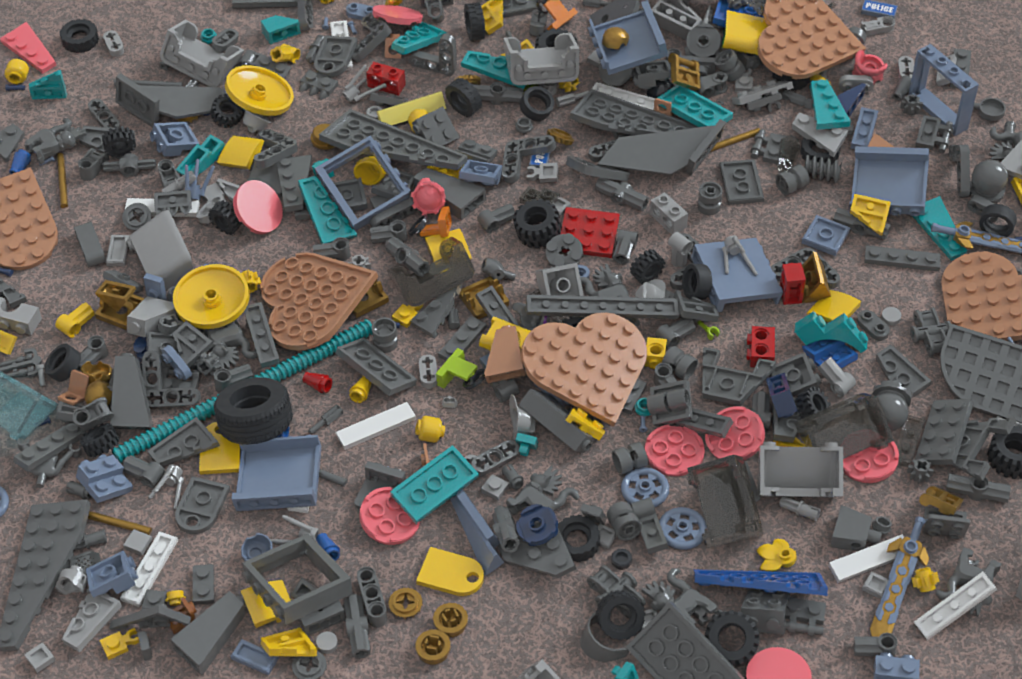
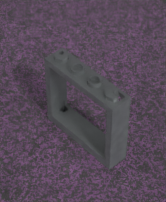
M308 533L242 562V576L245 579V583L251 585L254 593L262 598L265 606L270 607L275 617H279L285 625L352 594L351 577ZM305 554L327 577L330 583L286 603L261 574Z

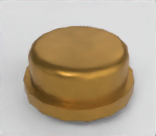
M319 124L313 129L310 140L314 147L323 150L335 148V146L319 140V134L331 124Z
M457 603L443 604L434 612V626L437 630L444 632L449 638L457 637L463 633L467 626V611Z
M428 630L418 636L415 649L424 663L437 665L447 658L451 650V642L444 632Z

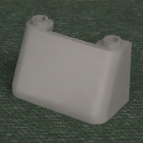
M186 19L168 29L160 51L161 60L165 64L209 87L220 85L228 73L240 61L244 53L242 48L235 45L228 47L225 53L214 50L211 46L196 39L198 28Z
M572 33L559 34L555 38L554 47L521 49V43L515 37L503 38L509 76L513 84L530 85L574 81L579 76V47Z
M169 210L160 212L129 235V240H127L129 250L137 253L145 273L163 278L165 290L176 286L184 275L194 269L190 253Z
M763 442V445L759 446L757 496L842 497L843 447L838 446V443L832 442L825 443V447L776 446V442Z

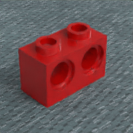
M373 62L366 72L367 86L370 88H375L385 83L386 87L380 89V91L399 96L406 85L405 70Z
M802 263L782 265L779 286L783 290V305L801 304L803 301L806 278Z
M752 326L751 334L747 333V345H750V349L747 348L746 360H750V367L755 368L759 358L775 360V327Z

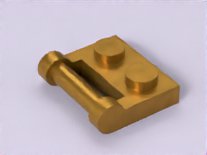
M671 53L668 61L671 63L672 83L695 91L701 89L699 62L696 60L690 61L679 57L678 54Z
M936 486L928 487L926 493L919 497L921 505L935 506L939 508V512L945 515H954L964 500Z

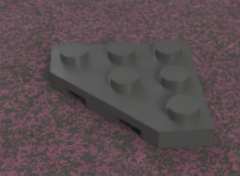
M537 523L532 528H539L542 523ZM557 528V536L542 545L529 546L528 543L521 539L518 533L520 544L517 547V551L513 553L504 552L501 545H498L504 561L513 566L515 564L527 570L549 574L555 578H560L577 569L559 528Z

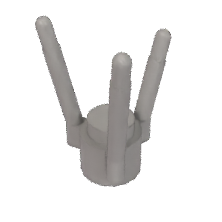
M366 65L358 71L350 83L345 86V90L342 91L343 96L350 103L353 100L357 102L361 98L386 87L384 83L358 95L360 93L358 88L367 79L364 78L358 84H353L366 69Z
M735 235L727 237L724 240L725 246L722 247L725 273H729L728 253L731 255L740 253L753 274L757 276L758 273L745 254V249L740 244L738 237Z
M169 465L148 498L152 499L164 483L170 486L177 484L173 507L176 510L179 503L181 486L184 478L181 477L183 474L182 469L177 465Z
M282 515L284 520L301 528L299 537L308 533L316 541V537L319 535L318 528L306 525L287 515ZM270 539L271 542L274 544H285L291 541L283 539Z

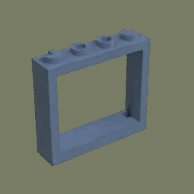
M929 44L917 51L908 95L919 94L917 96L920 97L919 102H923L922 108L932 117L941 118L940 124L946 125L947 121L952 122V134L957 136L969 128L979 84L933 45ZM930 65L962 91L957 114L926 88Z
M371 135L315 168L316 176L343 216L346 217L351 228L355 231L367 225L374 215L410 198L409 192L411 190L408 188V184L401 181L397 168L393 169L390 165V158L387 154L382 153L380 143L376 140L374 141ZM370 149L400 194L357 219L328 174Z

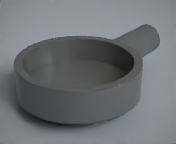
M985 98L980 103L974 102L973 109L978 110L982 118L989 121H997L1004 117L1006 106L1004 102L997 98Z

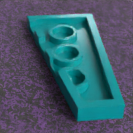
M422 21L418 26H413L412 31H406L405 36L401 35L394 40L391 49L401 55H407L412 51H417L420 48L439 42L442 35L447 34V32Z
M468 51L461 61V67L522 89L526 87V85H515L512 83L506 56L492 57L488 53Z
M823 79L811 81L810 91L813 100V110L815 111L816 130L850 127L851 120L829 81Z
M316 176L298 180V186L321 244L332 243L334 239L344 237L347 240L357 237L356 231L350 227L348 220L340 213L338 206L335 202H332L328 192Z
M940 196L926 201L925 215L912 217L951 261L967 254V249L956 243L957 241L953 239V235L931 232L932 223L955 228V225Z

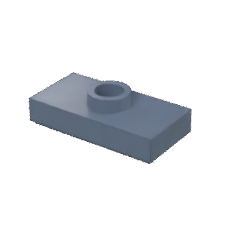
M146 273L143 277L146 295L167 301L163 278Z

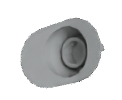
M245 110L243 123L248 127L249 132H260L271 123L265 115Z
M660 279L645 282L637 289L635 297L665 298L666 285Z
M511 394L509 407L513 425V439L516 440L517 433L527 435L535 432V418L521 406H517L516 398Z

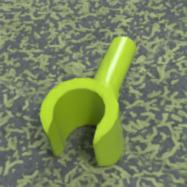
M701 320L698 321L697 324L707 332L709 340L714 338L712 333L717 337L719 336L720 331L717 327L712 326L709 328Z

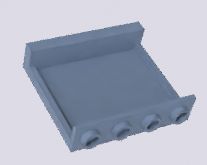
M648 0L641 2L642 11L594 26L592 20L589 19L590 27H588L590 37L594 36L592 38L593 45L598 47L596 48L598 58H602L600 59L601 66L607 70L608 75L668 56L665 40ZM611 27L624 29L629 34L627 45L624 46L623 43L619 49L604 47L602 39L605 30Z
M855 146V167L850 209L854 194L891 202L888 214L896 216L901 214H910L911 216L925 215L929 148Z
M757 238L739 240L745 249V254L757 271V276L753 274L740 253L737 255L728 253L729 273H725L724 253L722 251V247L725 246L724 241L694 245L691 255L693 263L705 264L711 271L712 288L708 297L711 304L716 306L717 312H722L726 303L773 298L775 305L779 303L783 295L782 287L779 286L776 275L772 271L769 260L765 257L763 247L759 244Z
M318 435L287 436L274 438L259 444H239L241 458L237 491L232 493V502L236 511L316 506L321 458V444Z

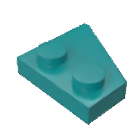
M61 70L29 83L32 100L67 98Z

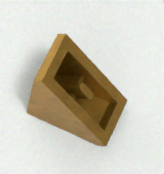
M105 280L95 294L118 312L135 292L136 287Z

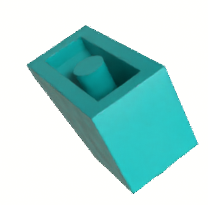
M275 15L260 21L262 33L270 45L301 34L300 23L297 19Z

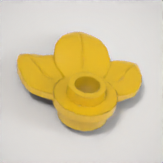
M774 539L772 544H763L756 550L765 559L760 566V569L763 571H777L781 567H791L797 559L795 550L789 548L788 542L783 539Z

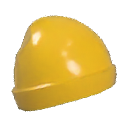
M375 156L360 159L354 167L355 178H361L364 185H375L386 175Z

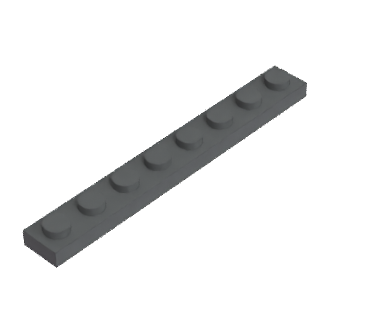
M526 295V314L587 317L595 313H613L623 318L678 319L679 309L678 299Z

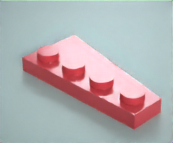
M27 22L0 38L3 45L42 74L56 66L55 60Z

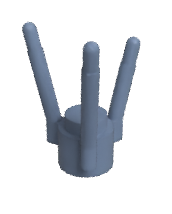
M199 159L196 160L194 170L196 178H198ZM185 165V190H191L192 199L200 200L201 196L205 195L206 187L215 169L214 165L211 166L202 189H200L201 185H197V179L189 187L188 165Z

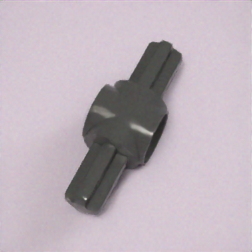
M131 153L123 155L119 161L103 163L104 172L120 171L125 177H129V175L136 176L137 173H140V169L156 168L155 159L139 160L136 155Z

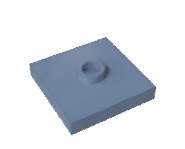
M816 215L801 243L836 256L850 232V227Z

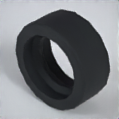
M538 86L528 88L520 100L522 113L533 121L545 120L555 105L552 94L547 89ZM537 97L545 103L546 109L543 111L534 109L530 106L528 98Z
M991 204L984 208L979 220V227L984 232L1008 237L1014 231L1017 216L1008 206ZM999 217L1005 220L1008 224L996 225L992 223L988 218Z
M689 264L685 268L682 277V288L688 299H692V297L706 299L709 296L712 288V274L707 265Z
M67 343L57 346L45 362V373L58 382L70 378L71 371L77 370L80 364V352Z

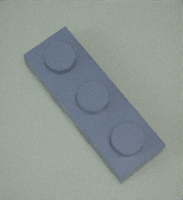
M861 107L851 142L852 149H855V146L868 147L872 139L878 110Z

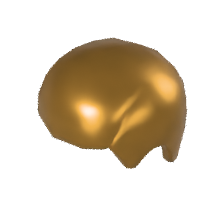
M620 27L608 28L603 34L602 45L610 49H619L621 44L627 45L629 34Z
M87 361L81 366V373L89 376L88 385L95 380L108 383L112 376V368L109 364L102 363L101 361L96 365Z
M95 380L89 384L85 391L86 404L88 405L98 398L105 397L108 406L112 398V391L107 387L109 384L101 380Z

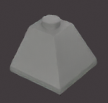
M577 263L535 271L541 295L584 296Z

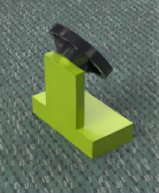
M457 348L436 372L437 385L444 389L454 376L465 380L463 387L466 390H470L478 386L485 379V369L477 370L478 366L466 361L464 351Z

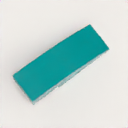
M210 134L202 145L196 144L176 168V171L184 175L185 165H188V171L194 173L196 160L199 159L198 175L204 172L219 158L225 146L224 142Z

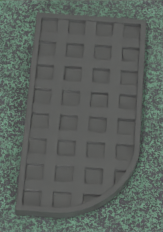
M950 324L940 355L941 372L949 390L957 399L971 398L973 402L972 409L994 417L999 416L1004 419L1007 416H1014L1016 421L1022 424V346Z

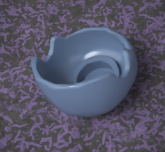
M256 533V535L246 538L241 547L243 560L247 561L271 550L272 542L268 536L261 533Z

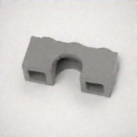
M0 297V328L3 330H14L19 334L32 335L42 319L39 307L21 303L15 311L7 312L8 307L5 298Z

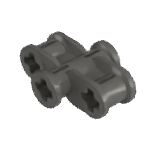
M934 307L925 311L914 310L913 319L916 326H911L910 336L913 343L923 340L928 356L941 353L951 322L947 320L944 323H940Z
M602 565L595 575L587 578L588 585L600 594L595 597L597 605L603 596L605 597L608 595L607 593L615 592V590L631 592L637 597L643 607L646 605L643 596L633 589L637 586L636 579L627 571L623 572L622 577L619 578L607 566ZM616 606L624 616L630 619L631 612L627 606Z

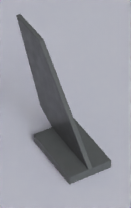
M123 74L116 76V103L151 127H153L154 123H159V114L175 119L208 114L211 111L214 99L218 98L219 95L223 97L224 94H227L220 87L142 86L136 84ZM224 107V108H221L220 110H221V111H225V110H231V109Z
M720 119L714 126L619 137L597 165L672 175L687 166L686 173L692 175L721 139L726 122Z

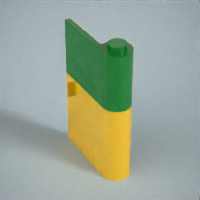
M727 10L722 48L758 55V40L763 30L768 27L764 18Z

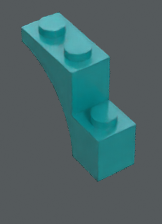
M813 311L795 323L794 332L806 346L815 341L832 339L848 343L860 353L867 350L868 337L863 331H859L855 321L851 317L848 318L845 313L826 324L823 317L818 316Z

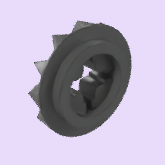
M142 203L129 205L122 215L124 225L129 230L135 231L152 218L150 209ZM134 212H136V214H138L139 216L142 215L140 217V223L137 220H133L135 219Z
M317 651V656L314 657L296 656L292 663V670L297 679H317L323 677L325 670H327V662L325 657ZM312 660L313 667L315 668H311L310 671L307 672L305 666H308Z

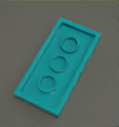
M676 85L658 97L672 103V113L697 127L714 126L720 119L726 123L733 119V112L686 87ZM659 104L663 108L667 109L665 105Z
M452 445L391 490L390 495L417 524L477 479L479 473Z

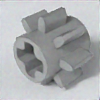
M363 255L352 256V262H348L349 264L371 270L369 258H365Z

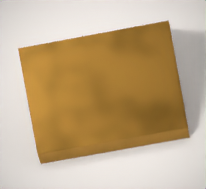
M813 252L802 264L806 278L802 303H811L831 296L824 265L817 252Z

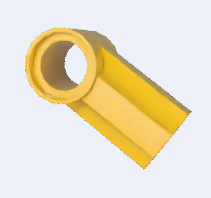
M285 43L271 49L270 52L274 62L289 61L296 63L295 61L300 58L301 54L300 49Z
M86 302L82 303L69 315L62 314L56 320L55 327L68 337L73 338L75 334L77 335L80 332L81 326L95 315V312Z

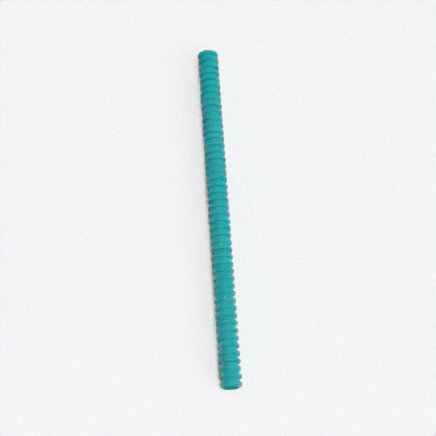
M364 319L358 325H353V328L349 327L348 330H343V333L339 332L338 335H334L328 342L312 349H307V351H302V354L298 353L296 357L292 356L291 359H286V362L282 361L280 365L276 364L275 367H270V370L266 369L265 373L260 372L259 376L254 375V378H270L278 382L281 379L285 380L286 377H291V374L295 375L296 371L301 372L302 368L306 369L307 366H312V363L316 364L317 361H322L323 358L326 359L328 355L332 356L333 352L336 353L337 347L369 337V334L372 335V324L369 320ZM213 396L211 400L207 399L206 403L201 402L200 406L195 405V408L191 407L189 409L190 411L186 410L184 414L180 413L178 417L174 416L172 420L168 419V422L164 421L162 425L158 424L157 428L152 427L151 431L146 430L145 434L140 433L139 437L135 436L134 439H129V442L125 441L123 445L119 444L117 448L114 447L112 449L113 455L120 463H123L127 456L139 455L140 451L144 452L146 448L150 449V446H155L156 443L161 442L195 417L200 421H205L206 418H211V415L215 416L214 402L217 397Z

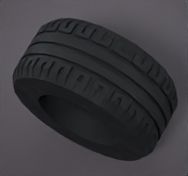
M248 378L235 382L222 390L214 402L215 417L220 434L227 440L237 444L251 445L272 440L288 428L293 417L287 388L280 382L270 378Z

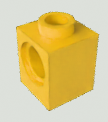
M647 338V358L644 367L655 369L658 364L662 363L666 354L667 339Z

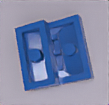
M825 339L802 346V350L809 358L813 359L817 367L829 357L840 368L858 359V354L846 346L845 342L839 340Z

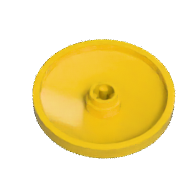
M250 65L239 66L228 73L225 81V90L231 100L241 108L255 114L265 116L283 114L289 110L294 99V93L289 83L277 73L266 68Z
M221 264L204 265L193 269L180 279L173 292V304L179 318L183 322L187 321L195 328L200 329L219 328L233 322L245 311L250 298L249 287L245 277L238 270Z

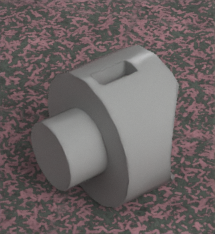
M76 565L71 566L70 569H63L57 580L56 589L63 595L73 592L83 593L88 582L87 576L83 574L84 570Z

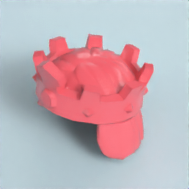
M859 50L855 56L852 75L870 76L874 84L878 80H883V73L888 65L878 56L865 54L863 50Z
M422 178L411 193L414 202L413 208L420 210L422 215L438 214L446 202L444 188L438 183L431 181L430 178Z

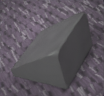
M301 578L291 596L296 599L319 587L309 579Z

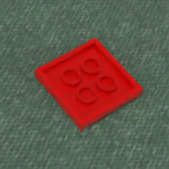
M566 207L561 234L570 233L577 238L582 245L583 255L612 258L620 214ZM562 249V250H561V252H566V253L569 251L568 249H567V250H566V249Z

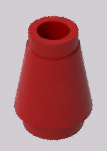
M306 372L302 379L303 383H306L320 393L329 392L333 384L332 379L326 374Z

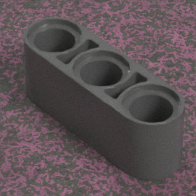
M92 222L74 226V231L88 268L105 263V255Z
M368 566L362 567L357 572V581L369 624L372 627L380 628L387 622L385 602L374 569Z

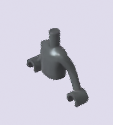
M21 438L17 439L20 451L30 447L29 439L24 444H21ZM70 444L69 451L58 463V456L55 455L30 470V473L38 476L36 486L43 488L46 477L57 476L71 456L74 458L81 456V445H79L77 450H73V444Z

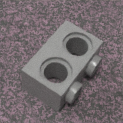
M665 192L650 201V215L669 233L674 234L687 228L688 213Z

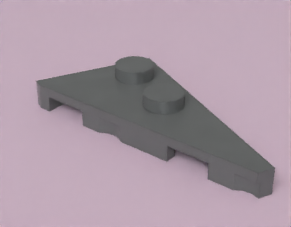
M457 280L412 318L410 320L411 324L435 339L438 335L436 330L439 325L444 324L446 316H448L454 305L452 300L460 294L462 288L461 281Z
M155 604L154 607L144 608L139 612L111 620L109 629L127 630L130 624H139L140 629L170 627L173 621L187 626L190 624L191 617L169 609L167 605Z

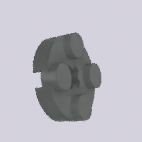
M702 23L689 31L686 43L692 55L696 57H712L720 48L721 37L712 25ZM702 37H706V40H709V42L702 45L699 40Z
M572 234L557 235L547 243L546 257L552 267L572 263L579 265L583 257V248L580 241ZM562 249H566V250L568 249V250H569V251L567 252V254H568L567 256H564L563 254H561V255L559 254Z

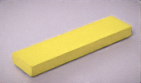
M440 91L376 112L379 121L395 125L408 121L410 113L415 109H424L430 113L442 106L446 109L443 94Z

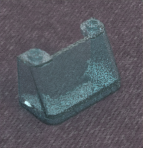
M0 371V426L10 432L9 437L17 441L18 438L25 440L56 410L59 403Z

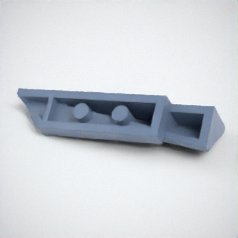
M462 489L451 497L450 500L486 576L504 563L495 550L500 541Z

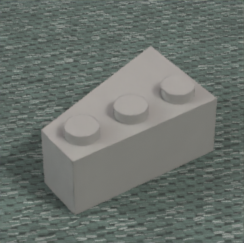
M659 0L651 9L659 27L687 40V35L692 28L702 24V19L690 7H687L682 0Z

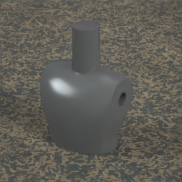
M485 258L481 265V271L494 279L501 280L503 277L512 281L515 279L516 274L504 270L502 263L496 259Z

